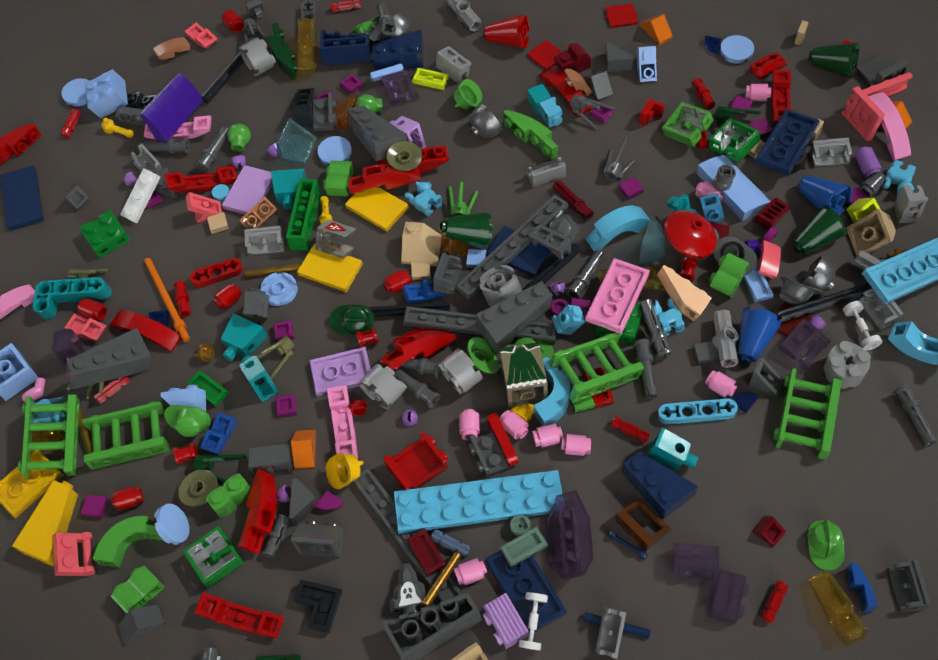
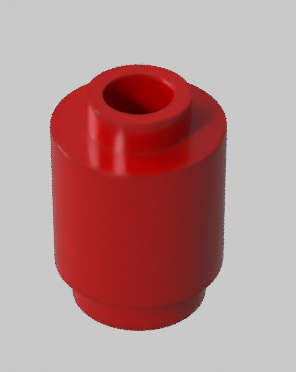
M234 10L224 12L222 15L223 23L232 32H241L244 28L243 20Z
M399 270L385 277L383 286L387 293L395 294L401 291L404 285L412 283V280L406 270Z
M234 283L228 284L214 295L215 300L213 301L219 309L223 308L226 310L240 299L242 292Z
M89 298L81 300L77 307L80 315L96 321L103 320L107 315V308L104 304Z
M131 486L115 491L111 501L114 509L118 508L119 511L139 506L140 503L144 502V497L140 486Z

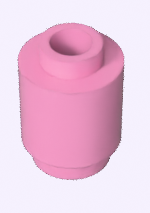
M768 84L747 85L746 98L753 101L767 102V98H771V88L768 87Z
M708 181L700 182L695 188V195L699 199L700 197L715 193L719 194L720 201L723 198L720 195L721 192Z
M713 370L705 382L709 389L724 398L728 395L731 397L737 389V386H735L736 381L720 371L716 372Z
M466 409L459 414V433L462 435V439L470 440L471 435L478 438L480 433L479 413L473 409Z
M507 410L499 418L504 430L514 439H522L527 435L529 431L528 423L515 412Z
M556 423L536 428L537 430L532 431L536 447L541 446L542 448L559 444L560 439L563 438L562 429L557 427Z
M566 434V438L561 440V450H565V454L585 456V454H590L591 438H586L585 435Z
M478 558L461 563L457 568H454L459 585L465 584V586L485 579L484 574L487 573L483 560L479 562Z

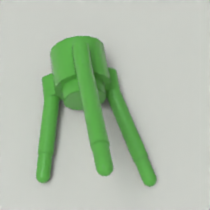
M460 182L458 202L455 205L452 187L448 186L451 206L450 215L453 217L470 214L478 191H475L467 208L466 203L462 202L463 182Z

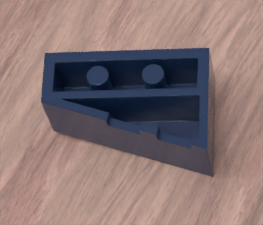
M321 29L320 54L323 65L371 61L372 51L369 35L355 33L341 35L339 31H335V34L326 33V30Z
M420 29L373 44L372 57L375 71L401 63L403 69L424 67L422 30Z
M638 452L623 463L622 474L663 520L696 494L697 485L641 452Z

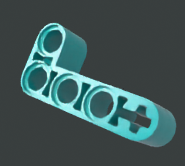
M100 277L41 281L35 288L33 310L43 319L50 320L57 313L58 303L79 302L84 298L94 301L105 300L111 296L112 289Z

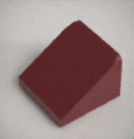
M763 516L752 530L755 535L772 547H775L786 532L773 516Z

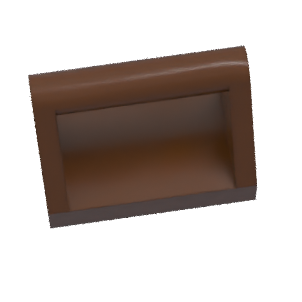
M641 498L617 514L616 522L645 551H648L671 529ZM639 508L660 531L650 536L630 514Z

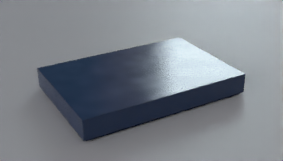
M503 226L486 252V256L493 252L515 230ZM530 243L507 265L535 278L552 250L537 243V246Z

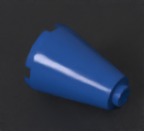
M809 175L801 178L798 182L799 192L817 209L824 205V209L831 208L839 216L845 210L842 208L845 202L849 204L852 197V188L846 184Z
M746 307L742 312L737 355L740 357V361L747 364L758 360L782 322L781 319L777 320L776 314L756 307V310H750L751 307Z

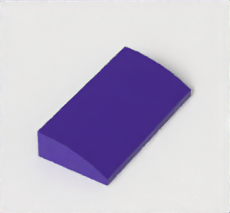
M178 73L140 115L157 141H168L198 108L203 99L193 84L183 74Z

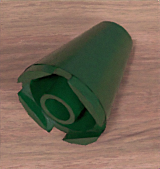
M859 43L815 47L809 53V61L814 66L852 78L854 76V73H851L852 68L856 69L859 49H856V47L859 46Z
M823 205L807 222L793 240L792 248L797 254L806 255L847 235V228L844 230L842 227L844 224L843 220L833 209L828 208L826 210Z
M485 212L445 217L440 222L439 231L445 237L479 249H486L485 245H489L492 238L493 224H489V219H492L489 213Z

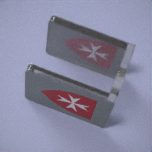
M327 220L317 227L315 249L339 258H345L354 251V247L331 240L329 236L333 235L346 240L356 232V228Z

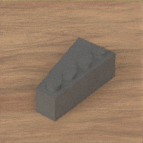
M355 106L354 108L347 109L350 130L376 161L386 159L387 151L393 144L407 141L406 133L366 107Z
M541 281L476 314V327L495 355L500 352V348L506 344L508 345L517 334L522 333L531 322L536 321L551 308L552 294Z
M135 328L66 360V376L72 389L148 371L151 355L138 328Z
M466 593L442 601L438 605L421 608V611L409 615L406 613L391 621H382L381 624L401 660H420L481 622L482 617L472 598Z

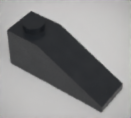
M314 88L298 89L293 105L297 126L309 127L313 124Z

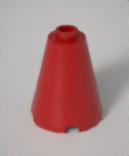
M518 15L488 24L483 31L484 38L488 42L517 48H527L530 37H527V32L530 31L528 17Z

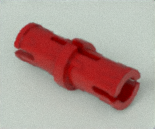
M695 78L691 85L694 87L698 99H701L706 109H712L716 103L710 95L709 88L705 87L701 78Z
M176 281L173 286L179 315L181 317H188L189 314L191 315V309L189 305L190 296L186 291V283L184 281Z

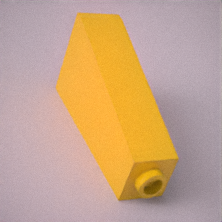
M53 480L12 547L27 556L54 567L53 535L56 532L67 533L78 494L73 490L74 486L66 481L59 483Z

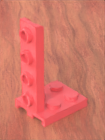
M910 72L898 75L893 79L885 80L877 85H871L863 90L859 86L853 88L852 96L847 99L845 103L847 106L841 114L866 142L872 140L885 114L868 96L880 92L891 96L904 91L913 75Z

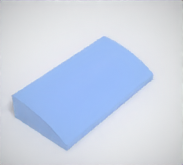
M726 155L711 158L698 165L697 174L704 182L708 181L713 186L718 168L721 165H730L736 170L731 188L719 191L721 192L720 195L723 196L722 201L741 221L761 211L771 202Z

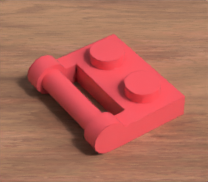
M56 532L53 535L55 576H90L95 574V566L92 565L91 541L93 537L91 532ZM77 543H82L84 567H79Z

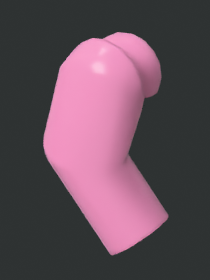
M36 378L34 387L22 395V400L26 403V396H31L34 401L41 398L44 393L46 380L44 378Z

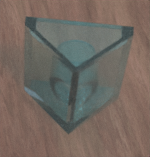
M291 118L288 119L276 147L281 161L305 165L317 137Z
M654 216L650 217L642 241L639 267H644L665 257L668 240L664 229Z

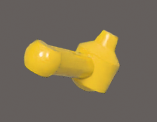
M104 118L101 123L104 132L107 134L116 132L127 138L134 136L132 130L116 126L111 119Z
M326 196L320 198L322 214L319 216L320 225L327 220L333 221L332 216L329 214V199Z

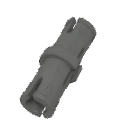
M278 514L271 533L268 534L269 539L262 552L264 556L269 558L276 557L279 545L285 539L284 534L290 522L289 517Z

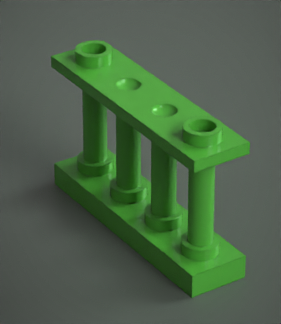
M617 332L613 334L608 333L599 339L564 351L559 350L553 354L549 364L550 367L553 368L561 365L573 384V389L569 395L572 403L639 379L644 366L641 362L629 363L617 345L622 334ZM611 348L623 368L619 370L613 369L601 350ZM594 353L607 374L597 375L585 356ZM577 359L590 380L586 382L580 381L568 362Z
M792 368L790 375L786 374L783 386L787 387L780 426L779 428L776 427L773 439L777 440L775 448L780 449L783 440L815 447V450H818L817 458L826 460L831 451L842 379L833 378L831 384L825 386L795 379L797 369ZM793 386L824 393V396H827V402L819 403L792 396ZM790 404L821 411L824 414V420L817 421L788 414ZM790 422L818 429L821 432V438L813 439L785 432L786 424Z
M76 394L68 395V401L62 404H35L31 396H26V403H23L22 406L23 415H25L22 460H19L18 470L26 479L30 478V470L61 469L68 477L76 476L80 400ZM64 411L67 413V420L63 422L34 423V412ZM63 430L66 432V439L62 441L32 442L33 431ZM62 449L65 451V458H62L61 461L31 462L32 450Z
M153 401L146 405L103 415H92L89 418L82 419L85 427L92 431L93 452L84 455V462L93 470L170 452V444L164 436L160 437L158 415L165 413V407L160 401ZM150 417L152 438L141 441L139 419ZM131 421L132 443L121 446L120 424ZM111 426L113 447L101 451L100 428Z

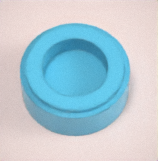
M220 184L213 188L212 195L215 200L224 202L230 190L228 186Z

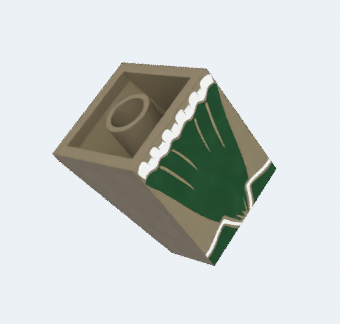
M528 342L524 345H509L500 348V359L509 409L516 405H528V403L535 405L548 397V383L539 342Z

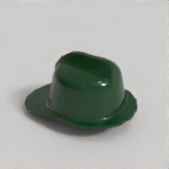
M364 305L338 306L330 315L332 329L341 335H357V331L360 333L369 331L375 322L373 312Z

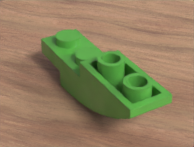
M509 110L503 111V124L506 128L511 129L518 139H521L524 143L530 140L533 145L538 146L542 153L551 160L558 157V145L552 141V131L524 114Z

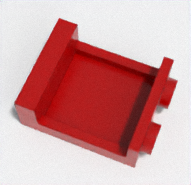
M424 431L420 433V439L394 457L388 454L383 458L385 466L403 490L421 488L448 469L447 455L442 449L439 451L435 445L437 444L431 435L427 436Z

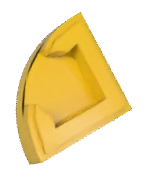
M534 404L516 405L510 411L515 412L527 423L534 415Z

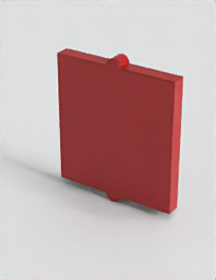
M633 3L605 7L606 19L609 22L610 28L638 24L637 11H635Z
M545 40L540 45H536L533 50L527 53V56L544 70H547L557 65L554 62V56L562 53V51L548 40Z

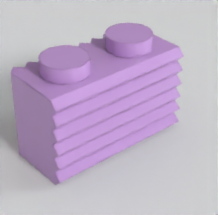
M506 593L483 606L485 613L482 616L488 626L492 625L496 632L493 635L499 646L503 644L505 649L518 643L519 640L529 636L528 629Z

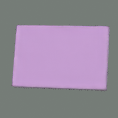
M244 165L222 204L223 209L245 215L268 194L273 184L271 172Z
M366 347L309 360L316 396L328 394V388L346 385L347 389L358 387L361 385L359 382L371 370Z

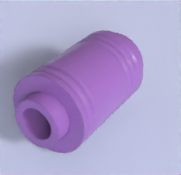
M861 147L857 150L855 158L865 178L868 179L877 172L882 171L871 147Z

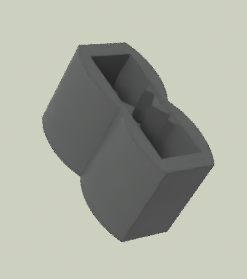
M249 288V291H244L243 315L251 318L268 319L270 296L258 288Z

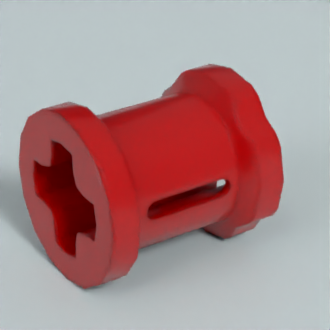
M689 257L683 258L681 261L682 268L678 275L693 282L695 279L694 270L698 262Z
M375 327L369 331L356 332L360 348L364 345L379 343Z
M194 442L190 443L189 446L173 448L176 463L180 465L183 461L195 459L196 455H198V450Z

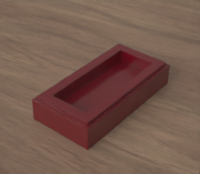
M426 529L407 538V542L427 577L446 566Z

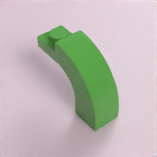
M148 516L127 518L114 525L105 533L97 545L93 560L101 566L120 568L126 550L134 542L141 539L164 540L158 535L155 523Z

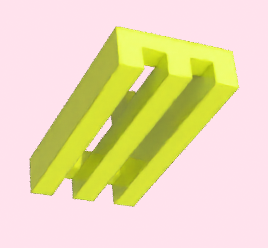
M417 68L412 81L413 84L444 90L447 80H449V74Z

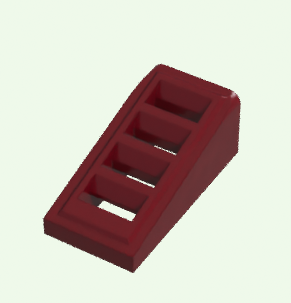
M774 198L757 215L755 223L769 231L772 226L775 227L791 209V206L778 198Z

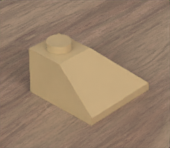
M877 209L848 226L847 232L855 253L858 255L861 250L870 254L893 241L896 229L890 215Z
M405 222L402 235L401 263L430 264V266H438L443 236L424 223Z

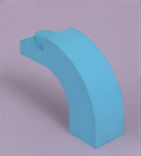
M633 205L624 206L613 210L594 224L596 228L585 239L594 252L596 250L600 251L614 237L623 232L633 231L639 233L651 220L642 208Z
M912 321L894 324L888 339L896 348L922 362L938 365V339L921 332Z
M548 356L543 358L546 377L551 383L553 391L546 399L534 405V415L542 426L555 424L566 412L570 401V379L563 369L559 370L558 366L550 367L551 361Z

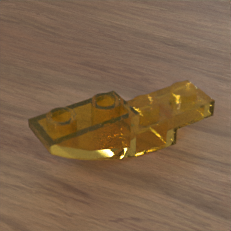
M315 19L298 20L297 43L299 48L297 71L299 75L315 74V67H317Z

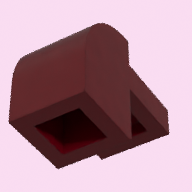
M577 43L568 45L567 51L554 56V62L562 72L572 68L577 73H581L591 68V57Z

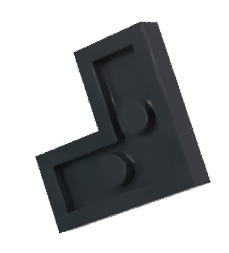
M300 580L294 601L295 603L313 607L307 626L309 629L330 634L342 596V589Z

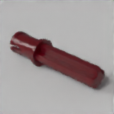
M557 180L553 184V188L573 207L574 211H577L585 220L592 218L594 212L585 204L583 199H579L562 181Z

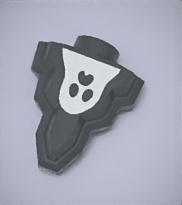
M409 563L402 564L398 574L399 584L394 588V598L390 600V612L408 613L409 615L424 608L421 603L428 592H426L424 584L417 580V574Z

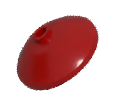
M678 210L671 213L665 220V236L669 243L680 253L692 258H704L715 250L717 246L715 230L710 222L700 214L688 210Z

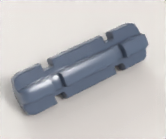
M434 530L430 538L433 542L440 543L442 547L452 552H458L464 558L468 556L470 552L468 545L461 544L460 541L447 534L443 535V532L439 530Z

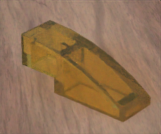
M826 571L809 578V583L820 606L843 644L848 646L866 638V626L855 613L854 604L831 573Z

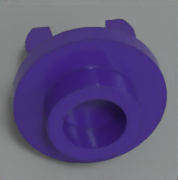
M757 240L744 241L757 256L760 252L759 242Z

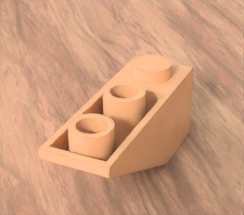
M663 265L657 273L670 298L673 299V303L683 315L694 322L712 298L704 290L695 287L688 279L682 278L672 268Z

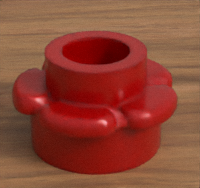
M358 398L354 399L348 408L351 409L353 416H361L367 412L366 406L368 404L366 401Z

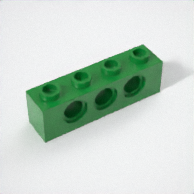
M299 179L286 234L290 250L308 251L321 194L317 180Z

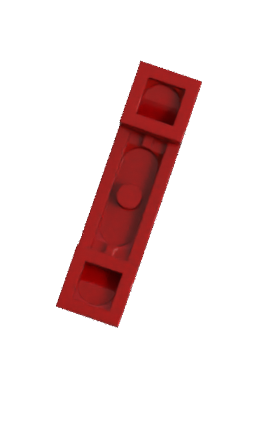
M551 67L539 74V77L547 86L551 85L567 102V108L572 112L573 107L570 106V102L575 94L584 96L580 90L576 91L574 86L570 87L565 80L567 75L555 67ZM587 105L586 108L583 111L580 110V112L584 115L585 113L591 111V107ZM572 112L577 118L580 117L578 114Z
M773 70L772 117L774 123L779 122L786 109L792 111L790 101L791 70Z
M234 166L216 168V173L183 176L182 172L164 174V179L168 190L197 193L211 191L220 184L228 186L236 181L237 175Z
M120 310L110 323L111 327L125 333L138 328L141 337L154 342L156 346L173 352L181 340V336L170 328L131 311Z
M204 592L195 610L196 615L211 621L274 639L278 638L285 619L284 616L267 611L261 612L225 601L223 598Z

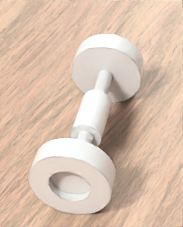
M854 301L847 304L843 308V312L847 317L855 315L857 319L855 321L861 333H864L866 339L861 342V346L865 351L872 350L881 345L882 340L879 335H869V329L864 319L860 318L858 314L864 309L861 301Z
M526 592L525 599L534 601L528 623V629H530L528 641L519 640L518 647L541 651V643L533 642L534 630H537L538 602L547 603L548 596Z

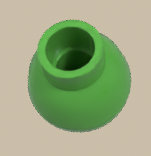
M363 94L356 100L355 106H364L375 114L376 112H383L382 98Z
M236 123L228 129L227 136L231 143V149L236 152L244 151L245 146L251 139V132L246 125Z

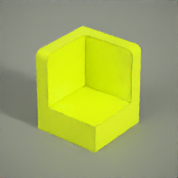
M862 198L856 200L846 210L853 223L875 210L880 209L875 198Z

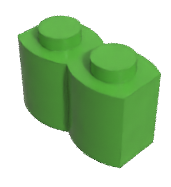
M331 160L330 165L326 168L327 177L323 180V189L326 190L328 196H348L350 192L348 179L352 178L354 174L352 161Z
M728 252L726 256L723 255L718 263L720 268L717 273H712L709 282L712 289L732 298L750 264Z
M240 473L235 474L223 486L210 492L206 500L217 515L223 518L231 514L237 505L247 501L251 487Z
M144 565L133 570L126 582L118 584L114 588L111 597L127 614L130 609L144 607L164 588V585Z

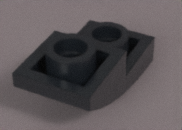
M141 92L128 93V105L124 107L144 110L157 95L144 96Z

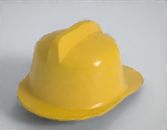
M341 452L334 455L326 464V477L329 484L335 489H342L357 480L361 473L360 466L364 462L358 461L353 454H343Z

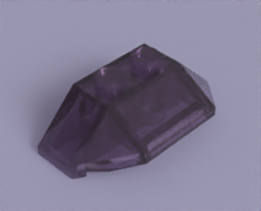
M571 491L556 496L555 504L551 508L545 522L548 565L564 580L584 576L594 559L590 517L578 493Z

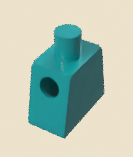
M305 170L271 171L277 203H283L282 207L284 209H292L299 179H307Z
M233 314L221 337L223 345L227 348L223 353V357L232 361L237 354L243 357L250 356L268 337L264 328Z
M248 355L242 359L239 367L262 402L279 392L257 356ZM262 377L264 382L258 385L256 380Z
M661 428L653 439L646 455L661 465L674 470H678L682 464L694 468L698 461L697 456L689 453L691 444L664 428Z

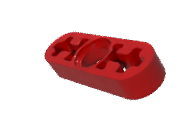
M231 258L193 271L190 274V280L194 287L202 288L239 276L243 272V266L239 259ZM215 270H221L218 276H212V273Z
M497 413L486 416L488 425L495 435L508 466L511 467L518 464L519 460Z

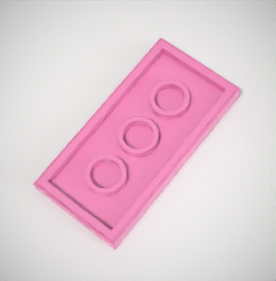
M614 258L585 317V321L622 334L650 270Z

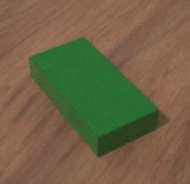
M200 370L187 383V386L197 385L198 388L205 390L206 401L215 408L229 394L224 387Z

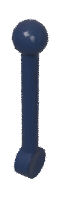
M610 531L608 533L611 539H615L634 551L641 559L644 560L648 557L647 552L638 550L618 537L614 532Z

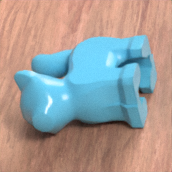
M895 160L886 173V179L882 187L887 189L890 187V184L898 185V197L903 185L909 184L911 191H914L911 181L916 167L908 164L906 170L900 169L903 162Z
M416 181L419 194L414 197L411 193H405V197L409 199L418 211L423 212L428 217L433 213V210L430 209L431 205L436 209L442 205V196L436 195L431 190L432 185L430 182Z
M669 298L667 300V305L670 309L662 312L661 306L655 300L653 308L662 332H665L668 336L671 327L675 328L676 333L683 332L685 327L682 314L673 303V299Z
M65 397L42 399L35 404H62L65 401ZM64 411L34 412V423H55L67 420V413Z

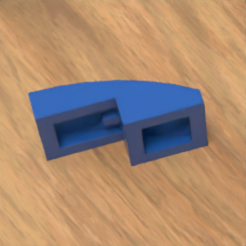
M433 279L423 280L421 284L404 285L402 288L407 305L431 301L446 294L434 291Z
M217 412L211 430L207 429L200 448L220 454L229 440L238 419Z
M856 562L850 563L846 568L849 590L859 591L862 613H872L877 608V602L870 582Z

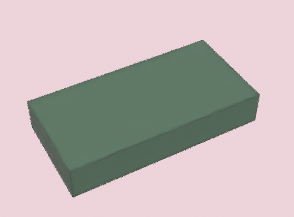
M536 526L500 547V551L512 568L548 547V544Z

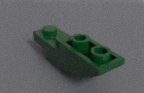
M278 23L272 24L274 35L268 36L272 54L281 70L294 80L296 79L295 72H298L297 64L293 62V60H296L294 50L291 51L289 44L286 45L285 40H282L285 39L284 31L279 28Z

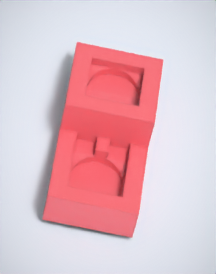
M197 22L185 30V35L205 49L218 40L207 28H202Z
M763 240L760 244L761 257L757 261L758 273L775 280L780 266L781 248Z
M76 313L73 314L64 327L65 331L94 342L99 340L107 328L106 325L92 318L86 319Z

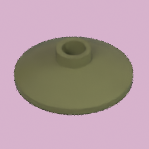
M409 141L397 142L387 151L389 165L398 171L413 170L422 160L421 149Z
M206 469L190 473L184 478L179 487L178 495L181 502L190 507L206 503L209 493L217 488V478L211 471Z

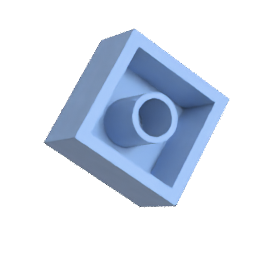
M113 69L86 83L87 106L98 117L103 118L118 110L120 106L128 105L125 80Z
M12 343L0 350V396L7 401L35 382L36 378H39Z

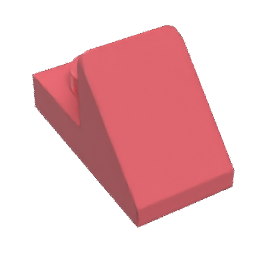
M191 192L186 195L187 210L195 212L196 222L207 221L208 216L222 213L220 201Z

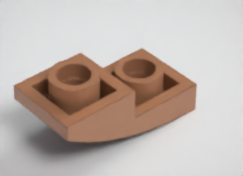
M185 37L175 38L153 48V52L158 59L167 60L168 58H174V52L190 50V44Z
M571 69L564 70L567 75L565 80L570 87L574 86L576 91H584L586 96L593 93L579 73Z
M264 196L239 221L247 229L258 228L277 208Z

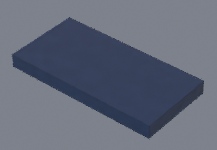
M786 109L756 157L755 163L789 175L818 128L820 120Z
M30 166L0 175L6 224L9 231L44 221L36 168Z
M501 551L485 559L499 586L508 595L527 629L534 601L525 599L526 592L548 596L547 603L538 602L537 614L539 616L537 630H534V633L567 614V611L533 556L512 568Z

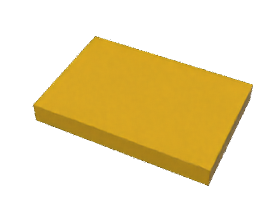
M379 187L355 193L345 203L347 209L386 232L409 208L407 203Z
M314 244L298 269V276L347 293L363 265L362 260L348 255L345 258H339L316 250L319 245Z
M35 450L31 454V462L49 461L39 450ZM17 466L0 481V503L14 518H17L48 490L53 480L58 481L64 475L58 469L30 470V478L26 479L19 472Z

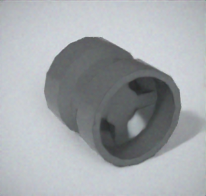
M721 165L715 176L714 186L719 190H729L735 178L736 170L730 165Z

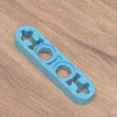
M732 399L664 404L659 408L658 419L663 424L725 420L735 416L738 406ZM728 406L731 412H727V409H724V407ZM710 407L713 413L706 415L703 413L702 408ZM689 408L692 410L693 415L689 417L684 416L682 410ZM664 411H668L671 414L669 418L666 417Z

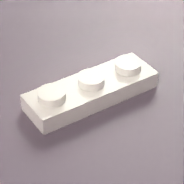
M143 168L120 215L138 223L160 176Z

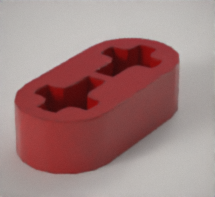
M772 53L754 62L751 65L752 74L754 76H762L778 68L781 65L780 54Z

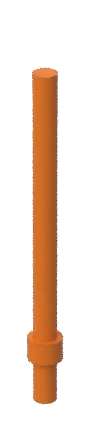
M146 258L144 262L174 321L173 326L176 332H179L183 342H188L190 336L186 330L187 326L184 320L180 318L151 258Z

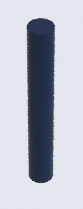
M585 612L583 621L601 625L602 616ZM624 623L623 632L649 639L651 632L649 629Z

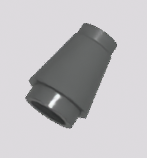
M877 172L861 183L859 190L870 198L874 197L886 179L885 175Z

